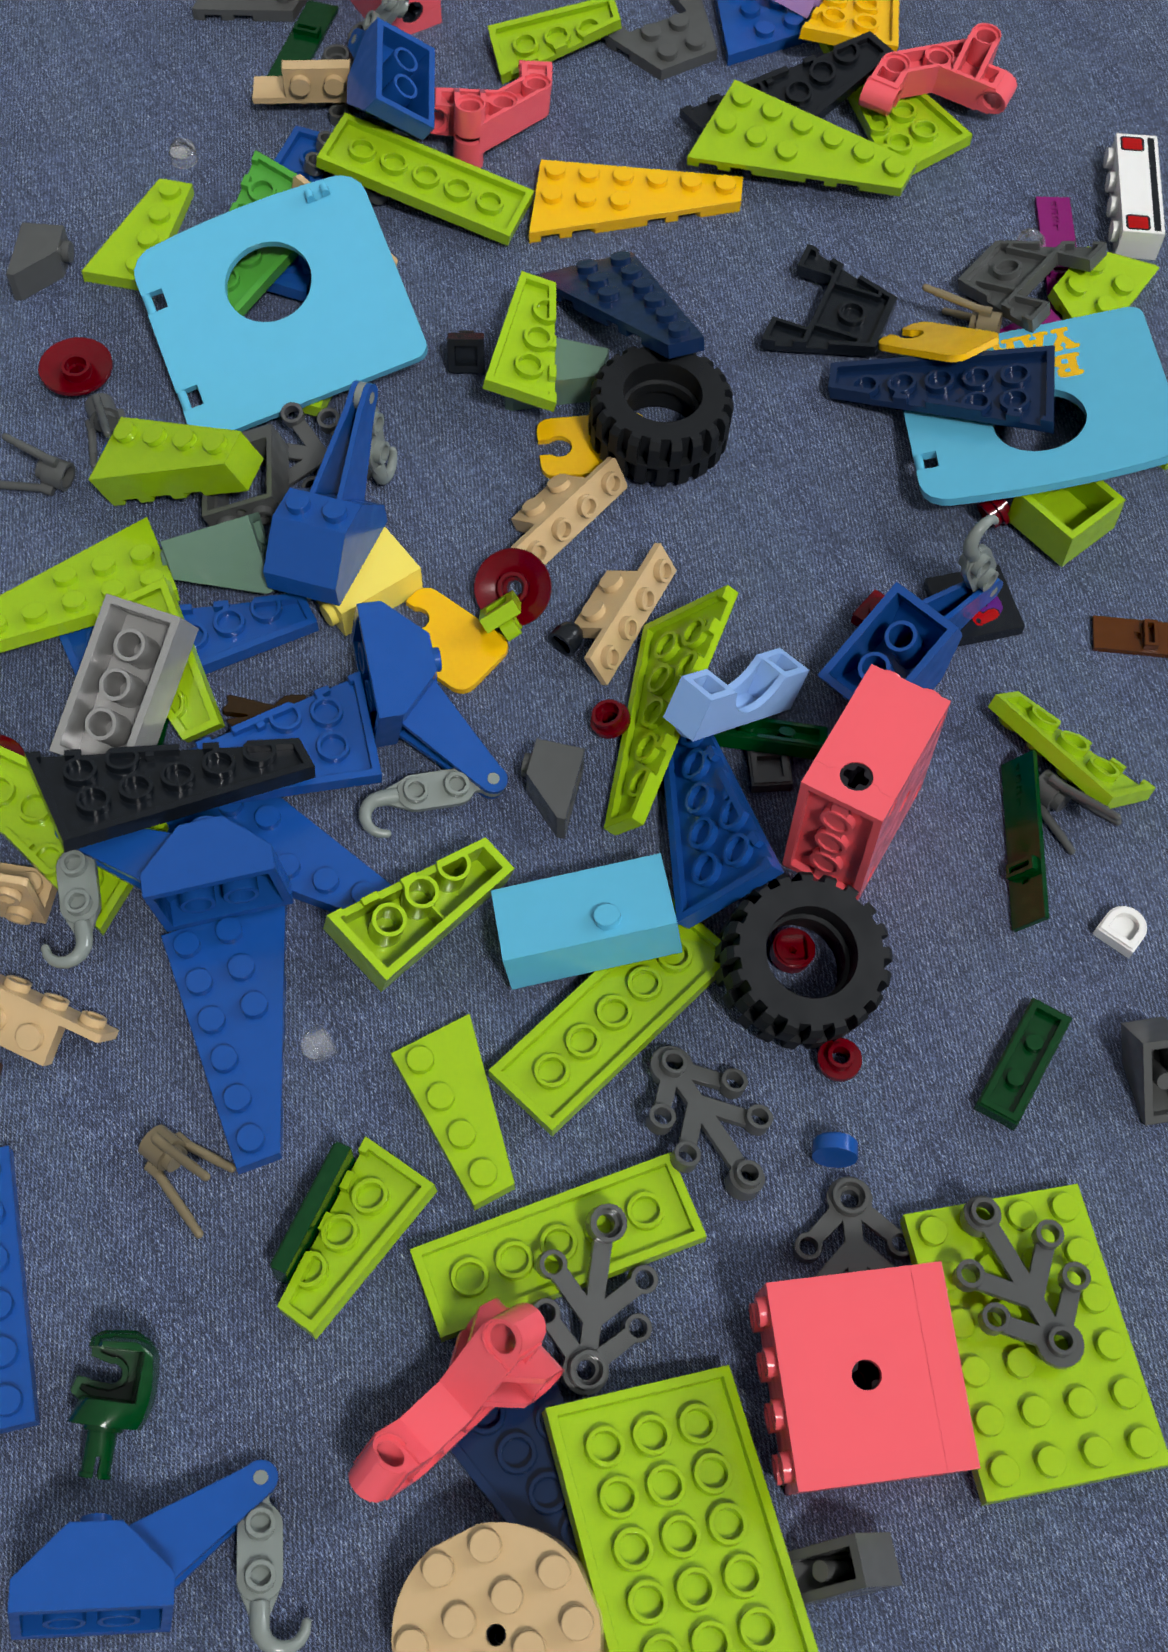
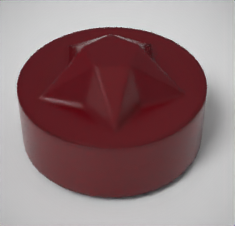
M786 928L780 931L770 946L772 962L778 969L786 973H799L805 970L815 956V944L812 938L805 931L798 928Z

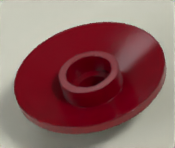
M85 337L68 338L53 344L43 353L38 364V372L43 384L49 390L65 396H79L95 391L109 379L113 370V360L109 350L102 343Z
M519 548L502 549L490 555L478 569L474 583L475 598L479 608L482 610L510 592L509 588L512 582L519 581L522 585V591L517 597L521 601V613L516 617L520 624L524 626L535 621L547 608L552 593L551 577L545 564L533 553Z

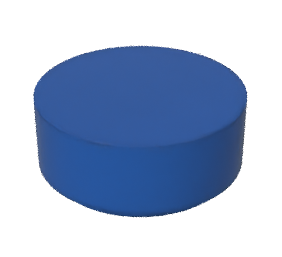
M842 1132L821 1133L812 1141V1159L826 1167L844 1168L852 1166L858 1161V1141L851 1135Z

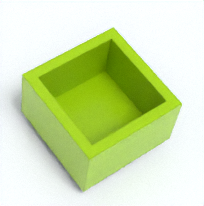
M1101 480L1053 491L1014 497L1008 516L1013 526L1063 567L1115 527L1126 499Z

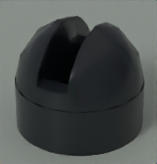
M563 622L553 629L548 638L557 651L571 657L583 642V631L574 622Z

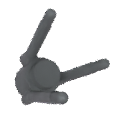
M106 393L93 394L85 402V410L88 416L85 426L88 431L90 466L93 469L98 462L96 432H103L105 437H110L111 431L114 430L120 418L126 417L124 410L116 408L113 398Z
M8 433L2 434L3 440L39 459L35 468V476L40 479L41 484L0 480V489L41 492L53 496L56 489L66 492L70 488L76 472L74 463L49 455Z
M1048 769L1039 776L1042 819L1068 854L1073 855L1076 850L1049 813V810L1053 809L1059 812L1072 799L1114 825H1121L1122 820L1119 813L1070 786Z

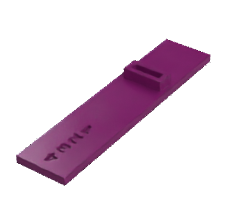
M1036 196L1035 207L1041 247H1057L1062 241H1075L1076 245L1070 197ZM1057 265L1045 277L1047 296L1069 267ZM1050 302V308H1051L1056 314L1061 315V313H1060L1059 311H1057V310L1054 308V306L1052 305V303Z

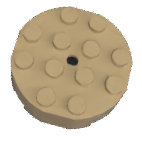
M507 1522L481 1523L430 1548L414 1566L402 1587L395 1607L391 1636L392 1652H604L602 1612L579 1556L564 1542L548 1533L526 1525ZM499 1624L503 1626L506 1632V1638L503 1643H500L495 1635Z

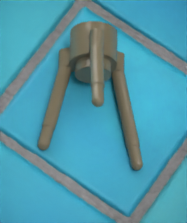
M929 284L922 285V290L973 311L968 313L956 309L943 308L942 314L970 321L968 328L1000 332L1003 318L1002 312L993 311V307L977 304Z
M157 1125L144 1136L138 1148L139 1154L148 1161L144 1166V1170L155 1178L194 1236L200 1239L204 1235L203 1230L164 1174V1170L173 1172L182 1165L203 1181H208L210 1174L187 1156L188 1151L230 1173L236 1171L235 1164L192 1142L181 1132L174 1134L165 1125Z

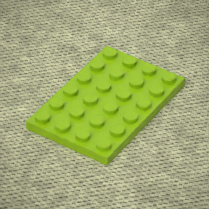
M1078 1183L992 1199L1001 1210L1000 1226L1028 1272L1034 1249L1032 1241L1033 1229L1046 1219L1058 1222L1063 1228L1064 1240L1054 1250L1044 1296L1054 1315L1061 1293V1288L1057 1281L1059 1271L1070 1262H1079L1085 1265L1090 1272L1091 1281L1088 1287L1080 1293L1074 1323L1083 1336L1084 1353L1074 1366L1067 1369H1057L1047 1365L1041 1360L1033 1345L1002 1334L991 1336L984 1333L979 1327L978 1315L986 1305L993 1302L1003 1304L1013 1318L1033 1324L1035 1322L1024 1307L978 1291L964 1292L955 1286L952 1278L953 1271L961 1261L966 1259H973L979 1262L986 1273L1009 1280L986 1240L973 1237L962 1228L960 1212L965 1204L904 1214L899 1221L912 1265L942 1261L981 1468L971 1471L982 1506L1168 1467V1450ZM976 1208V1213L981 1219L990 1220V1214L985 1208ZM1047 1229L1041 1230L1044 1240L1051 1243L1055 1242V1237L1051 1231ZM961 1270L964 1280L970 1283L976 1282V1276L971 1270ZM1067 1272L1068 1280L1072 1284H1081L1077 1273ZM995 1312L987 1313V1319L990 1324L1000 1327L1002 1324L1000 1316ZM1054 1335L1055 1345L1061 1350H1067L1068 1343L1061 1335Z
M730 1365L544 1409L542 1416L579 1558L602 1612L604 1652H819Z

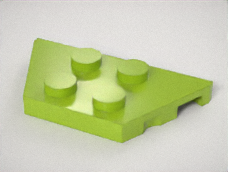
M1107 252V255L1091 272L1069 268L1047 297L1054 308L1061 313L1063 320L1130 307L1157 273L1159 267L1155 264Z

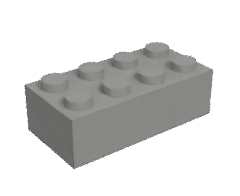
M106 593L49 751L64 756V750L81 749L82 755L106 754L110 748L157 745L199 628L181 617Z

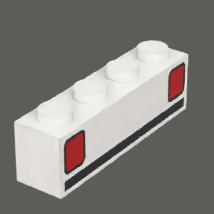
M1116 133L1112 147L1106 148L1103 161L1104 169H1108L1105 192L1110 193L1106 214L1107 217L1112 218L1108 232V241L1113 242L1114 254L1132 259L1156 260L1165 237L1157 136Z

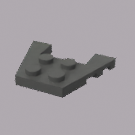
M197 0L192 7V13L195 20H206V15H221L222 21H234L236 16L240 15L253 16V21L295 22L307 0Z
M670 0L669 2L678 13L664 20L646 24L642 28L628 32L621 24L622 29L603 37L606 40V46L615 52L622 50L630 55V62L660 81L717 60L718 49L702 0Z
M996 240L958 278L959 291L984 306L993 307V311L1002 312L1003 317L1023 329L1034 332L1050 315V302L1027 296L1057 265L1091 272L1107 255V242L1093 241L1092 247H1076L1075 241H1062L1057 247H1041V241Z

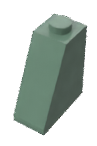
M556 337V405L590 402L592 383L595 381V375L599 369L606 365V362L609 360V348ZM505 396L506 410L539 408Z
M259 512L160 541L163 548L160 552L163 565L168 566L173 580L263 594L276 591L267 587L263 574L268 539Z

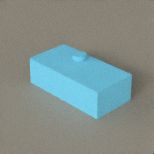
M661 853L491 890L502 961L512 990L683 952Z

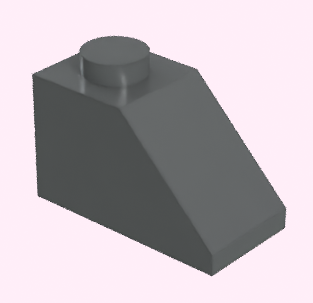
M22 222L6 273L15 300L23 301L65 277L68 263H72L74 260V244L68 240L64 225Z
M536 738L533 752H526L524 755L521 777H526L527 795L557 838L565 839L584 772L585 748Z
M1161 1016L1121 1023L1122 1064L1141 1122L1145 1126L1168 1122V1020Z
M891 1532L852 1533L788 1551L804 1606L863 1596L902 1586Z

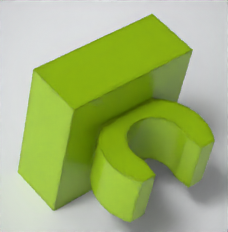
M512 590L480 610L479 622L487 633L499 627L505 638L511 641L522 634L520 630L522 625L516 617L521 613V601Z

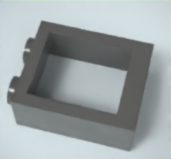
M272 424L242 432L264 458L261 466L266 465L267 493L229 504V493L207 496L202 493V518L209 526L259 512L263 526L271 525L272 516L289 489V446Z

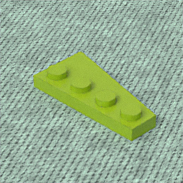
M589 0L487 26L502 85L519 77V60L552 62L622 29L615 0Z
M159 178L82 269L84 281L139 291L134 274L137 260L148 248L178 233L194 197L193 185L191 183Z
M521 271L482 389L554 412L557 404V392H555V381L557 378V365H555V351L557 347L555 335L556 282Z
M165 577L120 597L184 619L171 582ZM101 606L92 610L96 617L99 615ZM194 644L167 716L180 737L188 743L225 727Z
M1019 691L996 694L989 704L988 708L999 717V722L1005 728L1015 731L1026 740L1027 747L1030 750L1036 751L1037 755L1045 757L1052 763L1060 777L1073 782L1086 795L1108 806L1110 809L1146 801L1156 789L1155 786L1145 779L1140 784H1137L1124 775L1123 772L1127 767L1112 757L1108 761L1090 751L1092 742L1081 734L1060 730L1058 727L1061 724V720Z
M470 1013L391 1053L396 1069L474 1211L515 1190V1182Z
M366 1136L358 1149L360 1154L352 1170H347L339 1185L341 1191L330 1212H325L318 1226L319 1234L310 1251H305L277 1305L283 1315L316 1340L437 1193V1189L431 1181Z

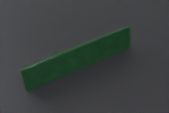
M308 0L267 76H282V60H313L339 11L338 6Z
M1034 750L1001 765L1008 863L1006 865V879L1009 880L1012 931L1015 932L1049 919L1037 752Z

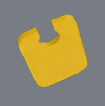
M918 322L902 328V336L914 338H902L898 335L890 334L878 341L880 351L943 362H960L999 343V334L993 331L934 322Z
M589 415L548 418L538 424V445L562 440L567 442L572 448L567 455L561 457L551 454L540 455L541 471L547 478L551 479L560 473L586 478L603 462L599 458L600 453L597 454L594 451L590 442L591 436L588 434Z
M422 588L414 592L406 600V606L415 612L426 614L429 618V622L422 629L430 634L432 648L438 647L441 654L442 670L437 672V681L451 691L459 694L471 692L508 654V642L502 634L496 630L487 633L477 617L437 590Z

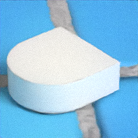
M1118 906L1106 914L1096 927L1093 935L1129 959L1147 933V923L1137 910L1127 906Z

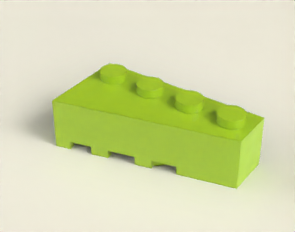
M121 417L88 480L113 506L125 505L126 501L130 499H138L141 503L154 502L156 496L171 495L173 499L187 498V495L192 492L200 491L205 496L243 492L249 490L264 458L241 431Z
M485 837L436 861L434 865L417 873L413 872L401 878L399 882L361 898L359 902L328 914L323 929L370 981L383 992L492 896L491 890L503 887L515 868Z

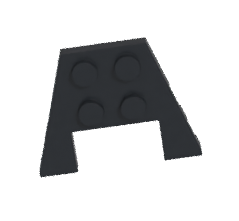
M808 244L798 263L796 276L828 285L808 327L772 316L761 339L760 349L873 357L879 345L878 341L882 338L894 312L898 297L862 275L857 279L843 270V263L834 258L828 261L819 255L820 249Z

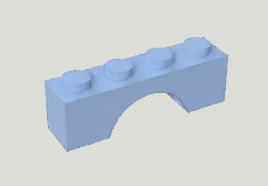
M777 648L757 654L742 674L728 685L708 669L681 676L663 718L671 723L681 736L690 739L692 742L790 710L810 670L783 649Z

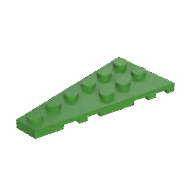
M255 150L251 159L252 166L248 175H244L240 194L237 201L232 203L229 211L291 189L293 177L298 174ZM270 246L254 250L244 256L233 268L228 280L227 293L231 306L240 315L244 316L299 254L288 248Z

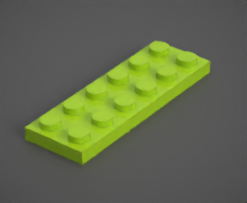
M348 113L343 114L316 158L317 168L334 175L352 177L359 181L363 187L506 246L509 245L533 201L535 191Z
M672 899L673 906H674V910H675V901H674V899ZM701 922L690 929L678 924L682 953L595 971L488 1070L489 1077L551 1136H554L716 980L715 972L720 968V963L714 961L715 948L721 940Z
M669 1152L410 1249L441 1342L458 1337L459 1333L466 1329L467 1324L473 1318L478 1308L492 1299L498 1298L506 1308H511L518 1303L532 1304L538 1299L550 1298L554 1300L562 1297L552 1280L542 1278L536 1270V1260L544 1251L551 1249L561 1251L567 1259V1268L582 1289L585 1288L593 1240L586 1230V1218L589 1212L597 1206L614 1204L623 1210L627 1218L626 1232L620 1239L612 1243L608 1279L630 1271L633 1267L651 1263L706 1242L707 1235L682 1176L671 1164L670 1157L672 1153ZM600 1216L597 1220V1228L600 1232L607 1233L610 1230V1221L607 1217ZM549 1255L544 1262L545 1269L549 1273L554 1274L559 1267L558 1260L554 1256Z

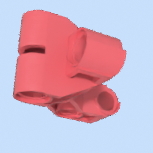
M980 23L973 27L966 39L885 54L872 75L868 77L862 89L858 105L888 116L901 98L934 93L972 110H978L985 114H1000L1005 110L1017 89L1016 79L1011 73L992 65L1002 37L1001 31L993 24Z
M519 60V78L498 90L436 87L435 110L439 112H435V129L430 134L453 136V157L481 168L483 166L484 152L549 115L552 89V62Z
M498 1298L492 1299L478 1308L473 1318L467 1324L466 1329L459 1333L448 1370L439 1382L399 1419L376 1432L353 1462L354 1465L349 1470L348 1478L352 1489L364 1500L375 1503L389 1500L426 1474L495 1407L526 1408L543 1396L564 1373V1369L542 1346V1341L546 1335V1323L539 1309L525 1302L518 1303L511 1308H506Z

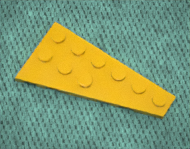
M823 0L820 6L816 7L812 12L810 20L806 21L802 26L799 39L835 46L871 31L893 51H897L899 46V0Z
M541 160L530 223L529 243L541 242V236L558 234L560 239L572 237L573 231L590 229L594 233L647 226V220L664 218L665 223L678 221V216L695 213L699 217L740 212L743 177Z

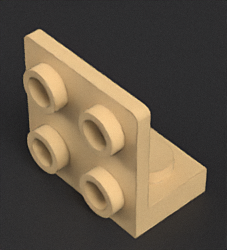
M0 862V917H5L9 921L20 925H28L31 922L46 924L57 889L34 867Z

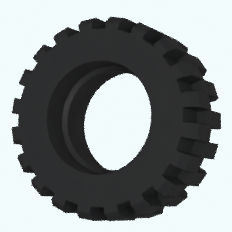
M636 346L627 348L623 351L622 356L617 353L606 362V365L599 369L595 375V381L592 383L588 434L591 436L590 442L594 451L597 454L600 453L599 458L602 461L607 457L616 458L624 478L631 476L634 478V482L644 485L646 481L655 482V486H666L667 482H675V485L688 482L691 476L694 479L707 473V468L711 469L718 463L721 454L724 453L727 446L734 402L732 401L733 392L729 383L726 382L725 375L718 367L713 368L714 363L704 355L699 357L696 353L668 359L645 346L638 349ZM646 407H664L680 413L685 419L674 422H658L644 418L635 411Z
M798 872L791 880L787 874L780 875L771 880L768 885L764 884L752 890L746 899L733 911L719 934L722 940L715 948L714 961L720 963V968L715 972L717 986H725L727 990L722 999L728 1010L736 1006L742 1014L737 1021L745 1029L753 1024L760 1029L757 1038L767 1043L777 1038L780 1039V1046L783 1048L795 1049L800 1044H804L806 1049L818 1048L831 1040L834 1042L868 1019V1015L876 1010L883 1000L881 992L889 987L892 974L890 971L885 970V967L893 959L892 948L884 947L882 942L889 936L884 923L876 925L872 916L877 911L871 903L867 902L863 906L855 898L859 892L850 885H847L843 890L836 886V878L823 875L818 881H814L811 872ZM785 925L801 926L818 934L829 945L837 964V982L830 994L822 998L799 996L789 991L776 979L769 967L766 955L767 938L773 930Z

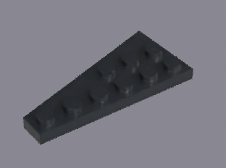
M869 31L835 45L833 51L818 57L814 54L803 58L802 63L789 69L787 66H783L744 82V84L823 119L866 83L868 77L872 75L885 54L894 51ZM717 93L707 97V102L692 108L690 104L680 108V118L696 133L701 135L725 95L720 96ZM738 169L749 180L755 176L752 175L750 170Z
M299 738L250 740L243 747L219 748V742L203 743V749L179 750V744L110 748L106 754L82 755L81 749L64 750V756L41 757L40 751L24 752L29 771L65 853L315 778V765Z

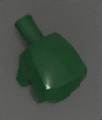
M103 1330L91 1338L89 1344L92 1348L91 1356L109 1364H117L120 1367L121 1376L117 1382H99L76 1375L69 1387V1390L78 1398V1401L67 1421L83 1424V1429H87L81 1467L78 1471L79 1477L92 1479L95 1460L99 1456L96 1477L101 1480H111L110 1473L118 1433H123L124 1429L141 1430L154 1406L159 1380V1350L149 1338L137 1330Z

